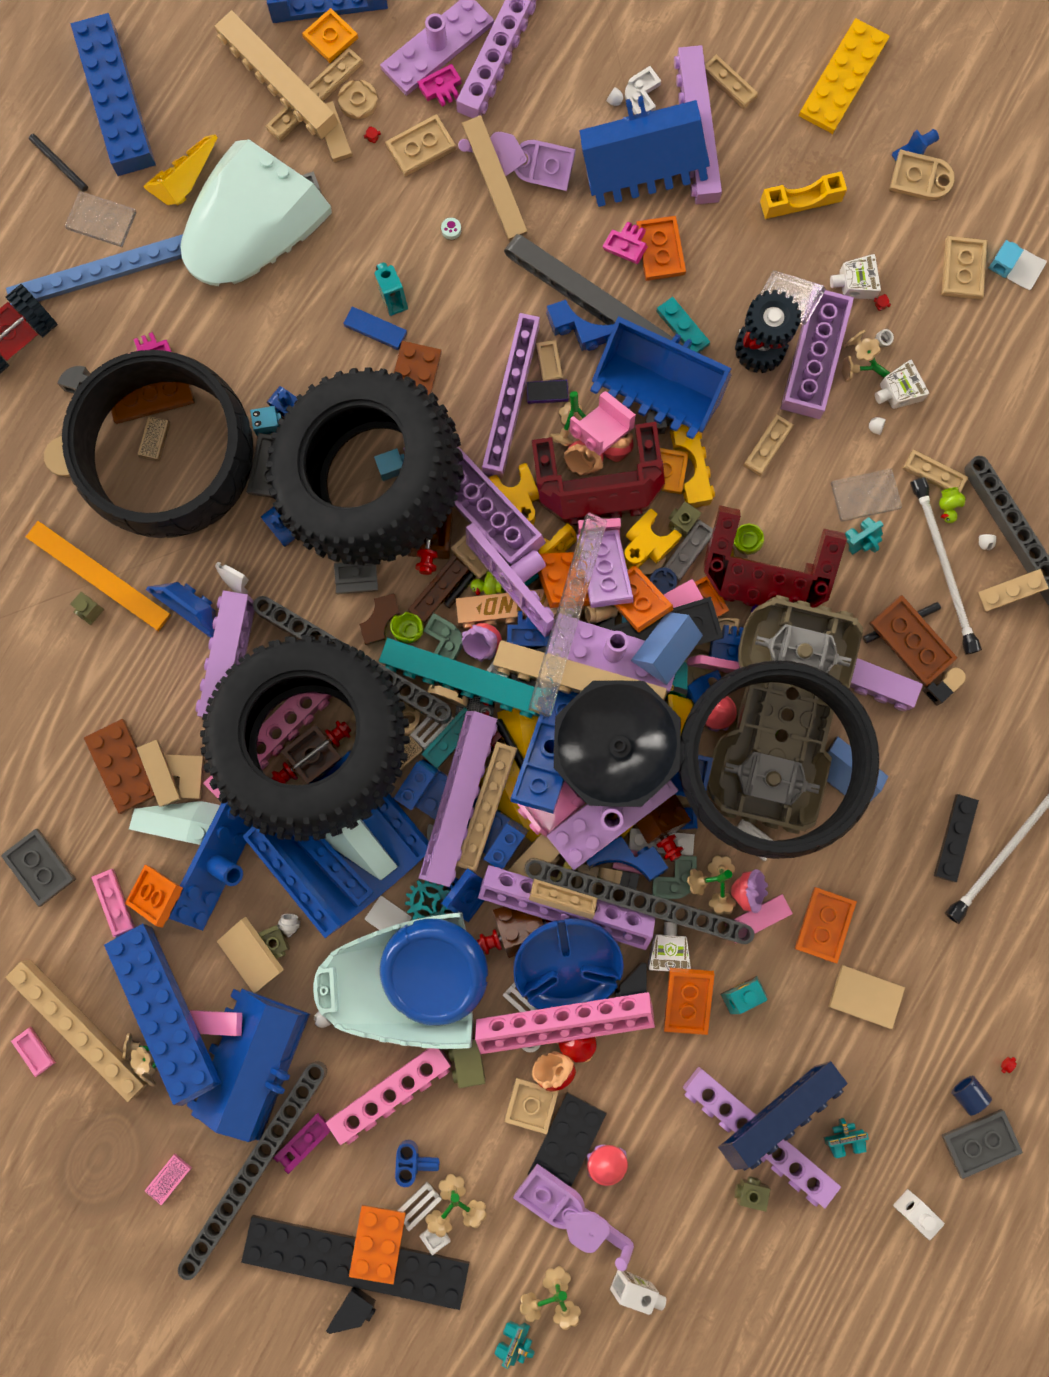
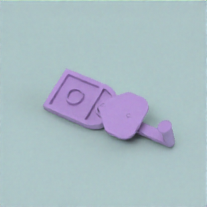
M504 132L492 134L490 139L505 176L515 171L517 176L526 182L567 191L576 149L538 140H527L519 145L512 134ZM467 139L459 141L458 147L461 151L473 153L470 142Z
M537 1164L515 1192L513 1198L552 1226L567 1229L569 1241L583 1252L593 1253L605 1239L622 1250L621 1256L615 1261V1266L618 1270L625 1271L634 1249L633 1242L609 1225L601 1216L586 1209L584 1201L577 1191Z

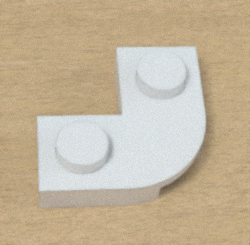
M651 66L630 78L625 89V100L630 99L632 101V111L634 114L641 113L638 96L642 95L645 110H656V105L647 93L659 87L661 80Z

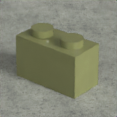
M472 1038L471 1048L448 1049L450 1061L455 1062L456 1068L452 1070L453 1081L458 1083L459 1088L485 1084L482 1056L475 1038Z

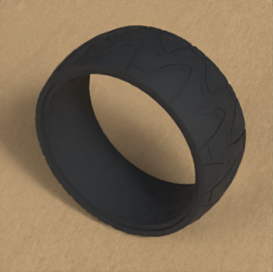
M140 350L130 352V354L126 353L107 361L95 369L80 384L71 398L72 401H70L67 407L62 428V449L67 470L73 484L76 485L77 491L93 510L111 524L146 537L173 538L198 532L217 522L235 505L244 491L249 479L254 453L253 436L248 417L242 403L232 388L218 374L199 361L178 353L163 350ZM160 382L190 384L213 395L220 401L224 410L228 428V442L221 468L210 485L193 500L168 511L143 513L126 510L114 505L102 488L95 464V447L98 433L112 408L133 391Z
M777 660L750 664L728 673L713 683L700 696L691 709L681 733L679 771L681 785L686 799L698 819L713 835L727 845L741 852L763 858L785 859L808 855L842 838L854 827L868 808L879 774L880 757L876 732L870 717L858 698L849 688L842 685L838 679L816 667L793 661ZM768 682L784 683L802 688L825 702L841 721L847 733L852 752L850 783L844 799L837 810L828 820L813 831L796 838L778 841L766 840L750 835L723 817L710 800L704 788L698 760L701 734L709 715L723 698L743 687Z

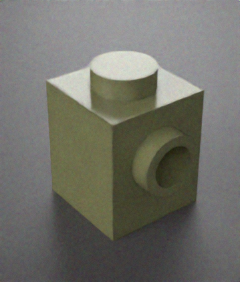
M684 501L679 510L675 508L669 516L671 520L669 523L670 530H677L686 538L702 513Z
M748 1177L747 1180L741 1178L740 1184L736 1185L734 1197L737 1198L740 1206L766 1212L771 1189L767 1184L761 1183V1180L758 1178Z

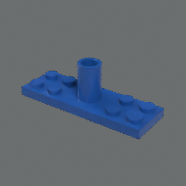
M552 686L548 689L511 795V802L554 814L564 783V779L554 769L555 716L578 693H563L558 688Z
M228 802L221 803L180 884L183 889L169 917L171 920L202 931L225 885L235 886L243 878V870L236 863L247 843L243 835L251 827L244 824L245 820L239 817V815L234 817L230 813L231 807L227 804Z

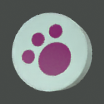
M455 218L445 219L441 224L442 235L449 240L458 238L461 234L460 222Z

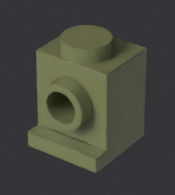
M80 592L70 603L75 608L74 613L89 625L104 611L100 605L83 592Z
M279 925L258 933L276 959L285 956V951L290 949L286 936L280 930ZM272 939L276 940L277 945L274 948L270 946V941Z

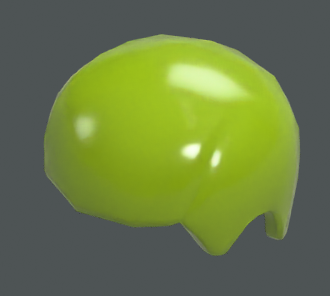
M754 524L741 525L736 532L734 547L745 555L755 554L760 551L764 544L763 531Z
M405 612L399 616L395 615L390 622L391 633L399 642L405 644L413 643L423 635V622L415 614Z

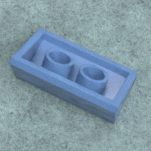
M669 612L661 619L631 661L667 685L703 635L689 615Z
M837 737L826 750L832 757L827 782L845 796L852 773L851 747L841 738ZM880 769L877 785L870 802L882 791L889 777Z

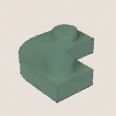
M433 613L424 628V632L440 641L434 653L456 660L462 649V634L457 626Z
M681 856L675 860L674 877H657L653 879L652 894L666 899H680L688 895L691 891L687 878L690 876L691 869L697 870V856Z

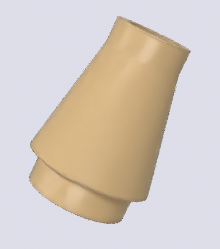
M614 605L596 608L586 606L584 610L586 621L593 624L615 617L618 613Z

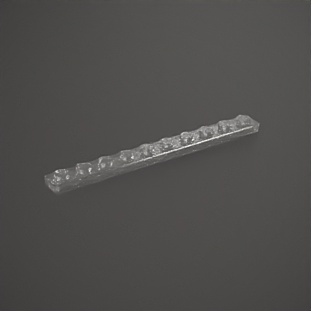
M591 513L585 515L528 710L546 717L551 716L607 525V520Z

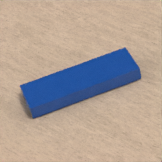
M353 306L343 323L344 327L396 350L400 349L401 343L407 335V330Z

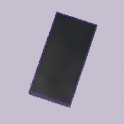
M567 380L527 382L528 404L568 402Z

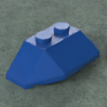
M179 582L147 587L146 590L200 631L210 638L214 636L213 621L216 617V611L211 607L212 602L203 595L201 598L194 594L196 590L186 583L183 586Z

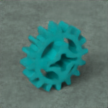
M418 880L417 888L410 886L413 892L412 894L406 893L410 901L405 902V905H410L411 907L407 913L415 914L412 918L413 920L446 914L444 911L449 910L444 905L439 912L437 909L438 901L444 900L450 890H443L444 885L438 886L437 883H430V881L426 880L422 884ZM426 887H433L439 892L435 894L429 893ZM419 892L421 895L420 900L414 904L415 896ZM425 894L429 898H434L432 908L428 905L424 906L423 902L426 901ZM422 909L427 910L431 916H424L418 911Z

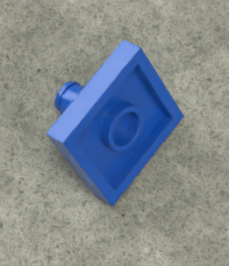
M467 868L459 880L455 877L453 881L455 885L446 886L451 891L441 904L454 913L462 912L463 919L469 923L485 901L478 898L483 879Z

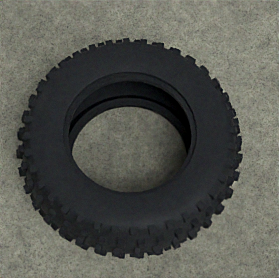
M365 367L364 371L351 368L349 373L345 374L342 371H338L330 379L325 376L321 378L322 381L316 387L311 384L304 396L299 394L296 397L298 400L295 401L294 406L291 407L289 405L286 408L288 413L286 412L284 419H279L278 424L280 427H277V433L273 432L271 438L274 439V442H271L270 447H268V454L271 457H268L266 468L270 470L267 473L268 484L272 485L268 489L269 494L276 500L273 506L281 515L280 519L284 526L292 532L291 535L298 541L301 539L304 542L303 546L308 550L314 547L316 554L322 558L327 554L328 559L339 562L341 559L344 564L355 565L357 562L359 566H365V563L371 562L374 565H379L381 560L394 561L396 556L400 554L404 557L411 553L410 549L414 547L419 549L425 543L424 540L426 538L430 540L437 532L436 528H441L444 525L441 521H446L447 517L445 515H450L452 512L450 507L453 508L455 505L454 501H457L458 495L455 492H460L462 480L458 477H463L462 465L459 464L460 461H463V454L457 449L461 442L457 432L454 433L456 431V424L451 417L449 418L446 407L443 404L439 406L437 403L439 399L433 392L428 395V390L424 385L419 384L416 387L415 380L407 376L403 379L401 373L388 374V371L382 368L374 372L371 367ZM373 429H391L402 433L405 445L404 461L401 471L392 486L379 498L362 506L338 507L332 505L327 487L328 473L333 459L345 443L356 435Z
M302 635V640H297L296 636L285 637V642H280L278 639L268 642L269 647L265 648L261 645L258 648H254V654L250 656L247 653L244 655V658L238 659L240 664L237 666L234 663L231 669L229 668L225 672L228 676H223L220 679L221 683L217 682L215 688L218 691L213 690L211 695L214 698L209 697L207 701L209 705H207L205 711L208 714L203 713L202 720L204 721L202 727L205 730H200V737L205 747H201V755L208 762L203 766L204 771L210 773L213 777L209 783L213 790L219 789L221 793L218 798L222 804L228 802L227 804L231 807L230 813L234 817L239 815V817L245 820L244 824L251 827L253 824V827L256 829L260 828L259 832L264 835L268 833L275 836L277 833V838L284 840V837L291 840L292 836H294L295 841H308L309 836H313V839L318 841L325 839L327 833H331L333 837L342 834V828L354 829L359 825L357 822L359 819L367 820L373 815L372 809L376 810L384 805L383 797H387L389 793L392 794L395 789L392 783L396 782V777H402L403 771L400 770L401 761H407L408 754L404 753V744L410 743L409 736H404V728L409 726V720L404 718L403 710L406 707L404 702H399L400 699L397 694L400 692L397 686L392 687L393 684L389 680V674L387 672L383 673L382 668L378 667L379 664L375 660L371 661L372 659L368 655L365 656L362 650L358 651L353 646L350 648L349 644L342 643L339 640L333 643L331 638L319 636L318 640L309 635ZM303 693H323L347 704L355 714L356 737L348 758L338 770L325 779L306 785L280 783L264 774L257 756V739L265 718L278 704L292 696Z

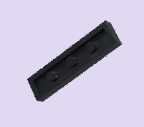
M960 794L955 795L934 872L935 877L957 882L979 800Z

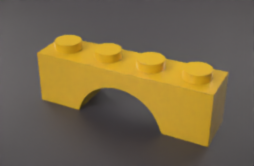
M841 171L824 175L813 184L799 189H787L784 185L764 189L760 203L765 219L842 202L847 187Z
M682 424L678 431L670 429L673 450L689 453L688 458L694 466V476L683 486L684 501L694 508L707 506L715 498V491L713 485L710 486L708 479L711 478L709 466L705 465L704 459L707 456L704 446H701L700 442L702 433L698 432L694 439H690L686 436L690 427Z

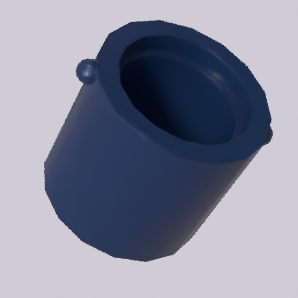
M668 568L656 569L650 577V581L663 595L675 589L677 585L676 574Z
M975 1076L963 1079L951 1092L970 1116L984 1110L992 1101V1097Z

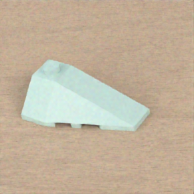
M197 801L170 804L163 807L134 808L129 829L200 845L220 805Z
M361 819L357 821L359 825L352 830L345 827L342 828V834L333 837L331 833L326 834L325 840L336 851L379 880L385 878L398 867Z

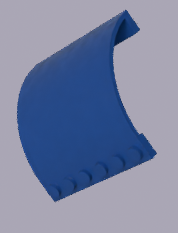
M351 750L322 779L338 770L348 758ZM390 794L387 797H383L385 803L381 808L372 809L373 815L367 820L364 819L362 821L398 867L385 878L379 880L336 851L374 891L357 908L293 839L289 840L285 839V837L284 840L278 839L277 833L275 836L268 833L264 835L259 832L260 828L256 829L253 826L243 835L246 842L324 938L330 936L374 902L425 857L429 841Z

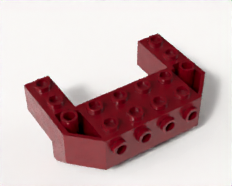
M650 422L635 425L640 463L637 464V470L563 481L562 475L557 473L552 437L532 440L541 506L569 525H578V520H593L603 517H610V519L622 518L623 514H630L631 517L643 515V512L647 511L665 486L657 423Z
M719 505L711 539L707 546L704 573L720 597L726 601L734 602L738 600L742 601L745 605L755 606V604L762 605L767 600L778 595L789 598L788 602L792 603L797 601L808 602L812 608L818 607L829 600L847 541L845 533L823 529L814 563H806L804 572L734 557L733 544L741 513L739 509Z

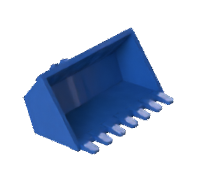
M643 95L638 96L641 113L633 115L632 101L627 99L626 105L629 116L617 121L579 130L591 196L596 195L599 207L606 204L604 193L613 191L614 201L617 203L622 201L621 189L630 187L631 197L637 198L639 197L638 184L646 182L649 194L656 193L654 180L664 178L666 190L673 189L672 176L681 174L683 185H689L691 183L689 172L698 170L700 181L708 180L706 167L710 166L697 100L655 111H646Z
M618 316L592 379L594 384L590 391L597 394L602 387L610 390L608 393L614 398L618 394L626 397L622 404L628 409L634 401L641 404L638 414L646 416L648 411L652 409L658 412L654 421L659 424L663 422L665 417L673 419L674 421L670 426L671 430L678 431L682 424L690 427L686 436L694 439L698 432L703 433L707 423L720 405L732 376V369L691 350L692 340L690 339L682 346L679 344L681 338L679 334H676L672 340H669Z
M233 989L231 998L236 1000L234 1009L226 1007L224 1012L242 1013V1036L220 1035L222 1039L219 1046L214 1043L211 1044L209 1052L215 1055L212 1062L222 1084L199 1096L197 1100L194 1099L188 1102L187 1106L193 1110L191 1115L194 1118L199 1119L215 1133L246 1142L259 1141L265 1131L278 1095L284 1093L283 1082L290 1078L287 1072L310 1013L245 989H241V991Z

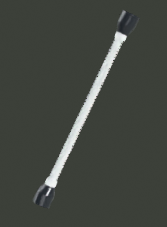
M918 478L910 482L913 493L919 499L920 504H922L926 520H928L927 523L931 530V535H933V542L936 545L939 560H941L940 563L944 570L947 585H949L948 588L952 595V600H954L955 610H957L956 613L959 615V622L961 623V628H963L961 632L965 655L981 651L982 648L979 639L974 635L972 628L969 627L966 612L963 609V604H961V597L958 594L959 591L954 581L952 569L941 541L937 524H935V517L932 514L931 504H929V484L927 478Z
M1049 794L1014 837H1012L1005 848H1003L1004 850L993 860L968 893L947 909L945 915L949 919L960 924L980 889L986 885L987 881L1013 852L1026 833L1030 831L1048 809Z

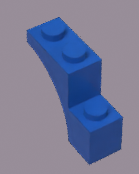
M566 300L547 306V317L554 336L559 334L566 335L571 330H574L581 351H591L598 348L599 345L607 344L614 324L597 325L587 322L573 312Z
M622 836L614 839L606 847L585 861L589 869L604 863L626 864L642 873L649 882L668 870V866L654 846L650 849L648 846L642 848L637 852L638 856L635 857Z

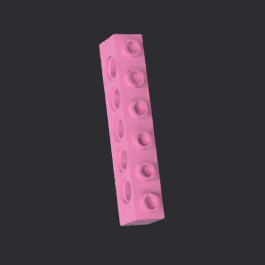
M426 1049L328 1119L326 1122L328 1128L340 1145L345 1142L349 1145L359 1137L357 1133L365 1129L367 1132L377 1124L375 1120L383 1115L384 1118H387L396 1111L394 1107L400 1102L402 1105H405L414 1098L412 1094L418 1089L420 1092H423L432 1085L430 1082L435 1077L441 1079L448 1074L451 1062L442 1049ZM424 1063L430 1064L433 1072L428 1075L424 1074L421 1071V1065ZM406 1076L412 1077L415 1082L414 1086L406 1087L403 1084V1078ZM388 1089L394 1090L396 1099L388 1100L385 1097V1091ZM370 1102L375 1103L378 1107V1112L370 1113L367 1110V1104ZM350 1116L358 1117L360 1122L358 1126L350 1125L348 1121Z

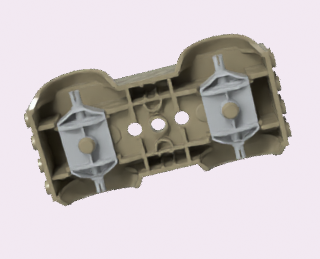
M778 595L759 605L751 612L743 628L739 643L738 663L740 668L764 661H793L816 667L838 679L842 685L850 688L863 634V627L858 622V618L852 617L853 613L846 611L833 613L831 612L832 608L825 606L812 608L808 602L797 601L792 603L788 602L789 598ZM768 682L746 686L735 730L724 734L720 738L712 754L713 762L708 781V791L713 801L717 804L716 808L721 811L720 813L723 816L734 819L736 815H739L744 821L754 824L759 820L765 826L778 829V826H783L784 830L794 834H799L800 831L806 832L807 829L814 827L819 815L832 757L825 751V746L834 714L833 710L811 692L793 685ZM790 687L798 690V697L795 700H789L786 697V690ZM786 708L791 709L793 712V717L789 721L783 720L781 716L782 711ZM780 729L788 733V738L784 742L777 741L775 737L776 732Z

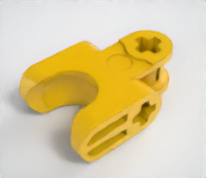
M527 463L519 465L521 480L515 487L504 486L497 475L489 476L491 482L521 513L528 515L529 518L526 519L533 525L536 517L532 502L539 499V493Z
M653 509L648 510L625 536L631 541L624 551L627 569L635 565L640 568L649 558L658 564L680 541L682 534L677 530H673L669 535L661 537L652 532L651 525H653L657 516V512Z

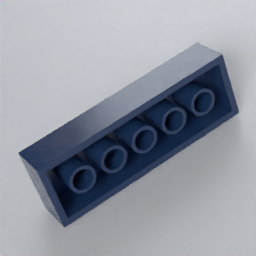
M831 1061L814 1066L718 1146L719 1150L734 1170L743 1169L745 1171L748 1168L753 1170L762 1163L761 1158L766 1153L771 1155L779 1148L777 1144L783 1139L787 1141L794 1136V1129L799 1125L803 1127L812 1120L810 1116L815 1111L817 1113L821 1112L828 1106L826 1103L828 1100L839 1097L844 1092L842 1088L848 1083Z

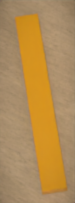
M37 521L25 536L157 631H160L170 618V613L41 522Z

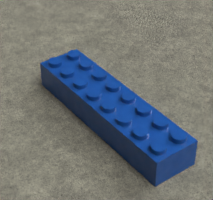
M109 13L70 23L110 163L117 176L156 166L118 34Z
M141 924L104 944L173 1105L183 1106L222 1084L153 928L146 924Z

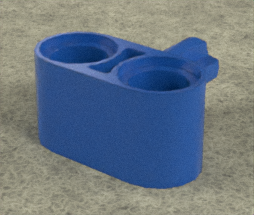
M279 386L268 399L267 404L275 406L277 412H281L284 417L286 412L288 413L286 408L289 405L293 407L298 399L285 388Z
M273 506L260 517L282 545L286 547L295 538L291 535L292 532L284 526L280 519L281 515Z
M404 1140L396 1152L395 1179L397 1184L401 1187H409L414 1183L418 1171H438L440 1160L438 1157H419L416 1143L412 1140ZM403 1147H410L413 1150V1155L405 1157L401 1151ZM402 1170H409L412 1178L405 1180L401 1177L400 1172Z

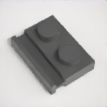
M357 562L355 565L334 563L336 594L378 591L377 565L372 564V562L365 563V566H359Z

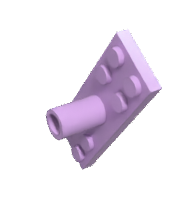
M459 0L442 15L437 13L429 15L425 21L426 28L381 63V70L407 96L418 87L417 81L438 71L491 28L494 24V19L476 0Z
M471 523L466 527V544L542 635L547 637L552 633L554 614L547 606L544 607L540 603L538 594L534 590L530 591L524 584V582L546 567L543 558L533 549L509 566L499 554L498 547L486 539L487 536L481 527L477 528L474 523Z
M558 614L546 650L547 654L667 688L668 694L674 680L673 676L670 682L665 685L631 661L645 640L628 636L621 631H612Z
M669 780L642 807L589 806L586 804L549 832L547 837L571 868L575 870L679 790ZM614 812L618 818L612 820L608 819L606 815Z

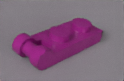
M319 1113L273 1157L277 1163L280 1162L285 1167L284 1171L287 1174L330 1133V1129L326 1124L327 1121ZM289 1151L295 1157L292 1161L286 1156Z

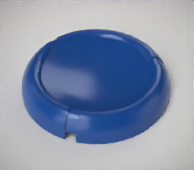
M570 918L549 922L529 934L516 953L513 974L515 985L523 998L527 996L528 1003L535 1008L545 1009L608 999L617 988L616 980L621 981L624 962L619 945L607 930L587 920Z
M441 919L417 920L413 922V925H405L400 928L386 944L380 961V980L388 1000L397 1011L404 1014L408 1019L420 1024L440 1026L463 1019L477 1007L483 998L488 983L486 982L488 965L478 942L465 929Z

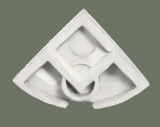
M217 562L215 567L224 582L234 592L247 594L248 591L245 588L249 581L247 577L227 565L221 566V563Z

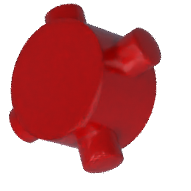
M369 126L364 139L376 143L381 132Z
M886 294L874 298L878 311L884 310L886 307L890 308L891 303H889V298Z
M1007 1057L1002 1062L1001 1071L1004 1074L1006 1072L1011 1073L1017 1065L1015 1062L1016 1058Z

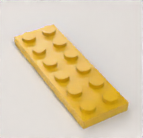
M855 18L802 107L799 117L833 134L890 36Z

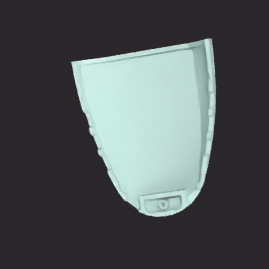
M249 139L235 141L213 169L195 201L181 240L183 262L187 270L203 283L219 286L220 283L232 282L236 284L260 272V269L271 262L273 264L276 262V258L284 252L289 253L292 246L300 240L303 242L332 213L331 206L314 183Z
M462 912L431 916L396 924L351 941L331 952L318 967L313 983L314 1000L320 1014L341 1031L363 1038L378 1040L379 1042L434 1049L471 1048L473 1011L463 1019L447 1025L432 1026L420 1024L408 1019L404 1014L397 1011L385 995L380 980L382 953L390 938L405 925H413V922L417 920L441 919L452 922L466 930Z

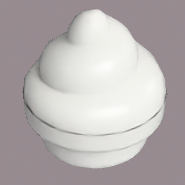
M283 914L278 921V925L283 934L291 937L300 927V921L295 914Z

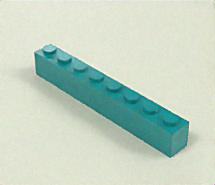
M387 638L379 659L380 663L395 673L398 669L404 671V676L413 679L416 676L422 677V682L434 685L435 682L440 683L444 688L453 691L454 689L460 690L461 695L473 699L474 695L481 697L480 701L492 705L493 702L501 704V709L510 712L513 709L519 710V715L532 719L533 715L539 717L547 692L542 689Z

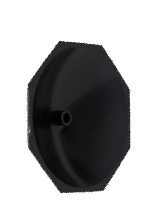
M592 681L555 716L554 769L589 806L642 807L680 771L681 718L645 681Z

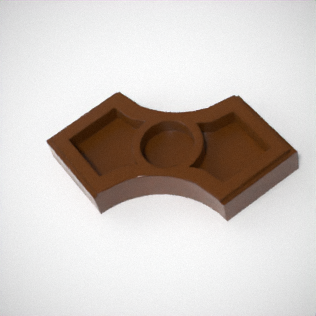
M394 593L375 598V607L372 615L367 621L359 624L365 645L386 640L385 630L388 623L395 615H400Z

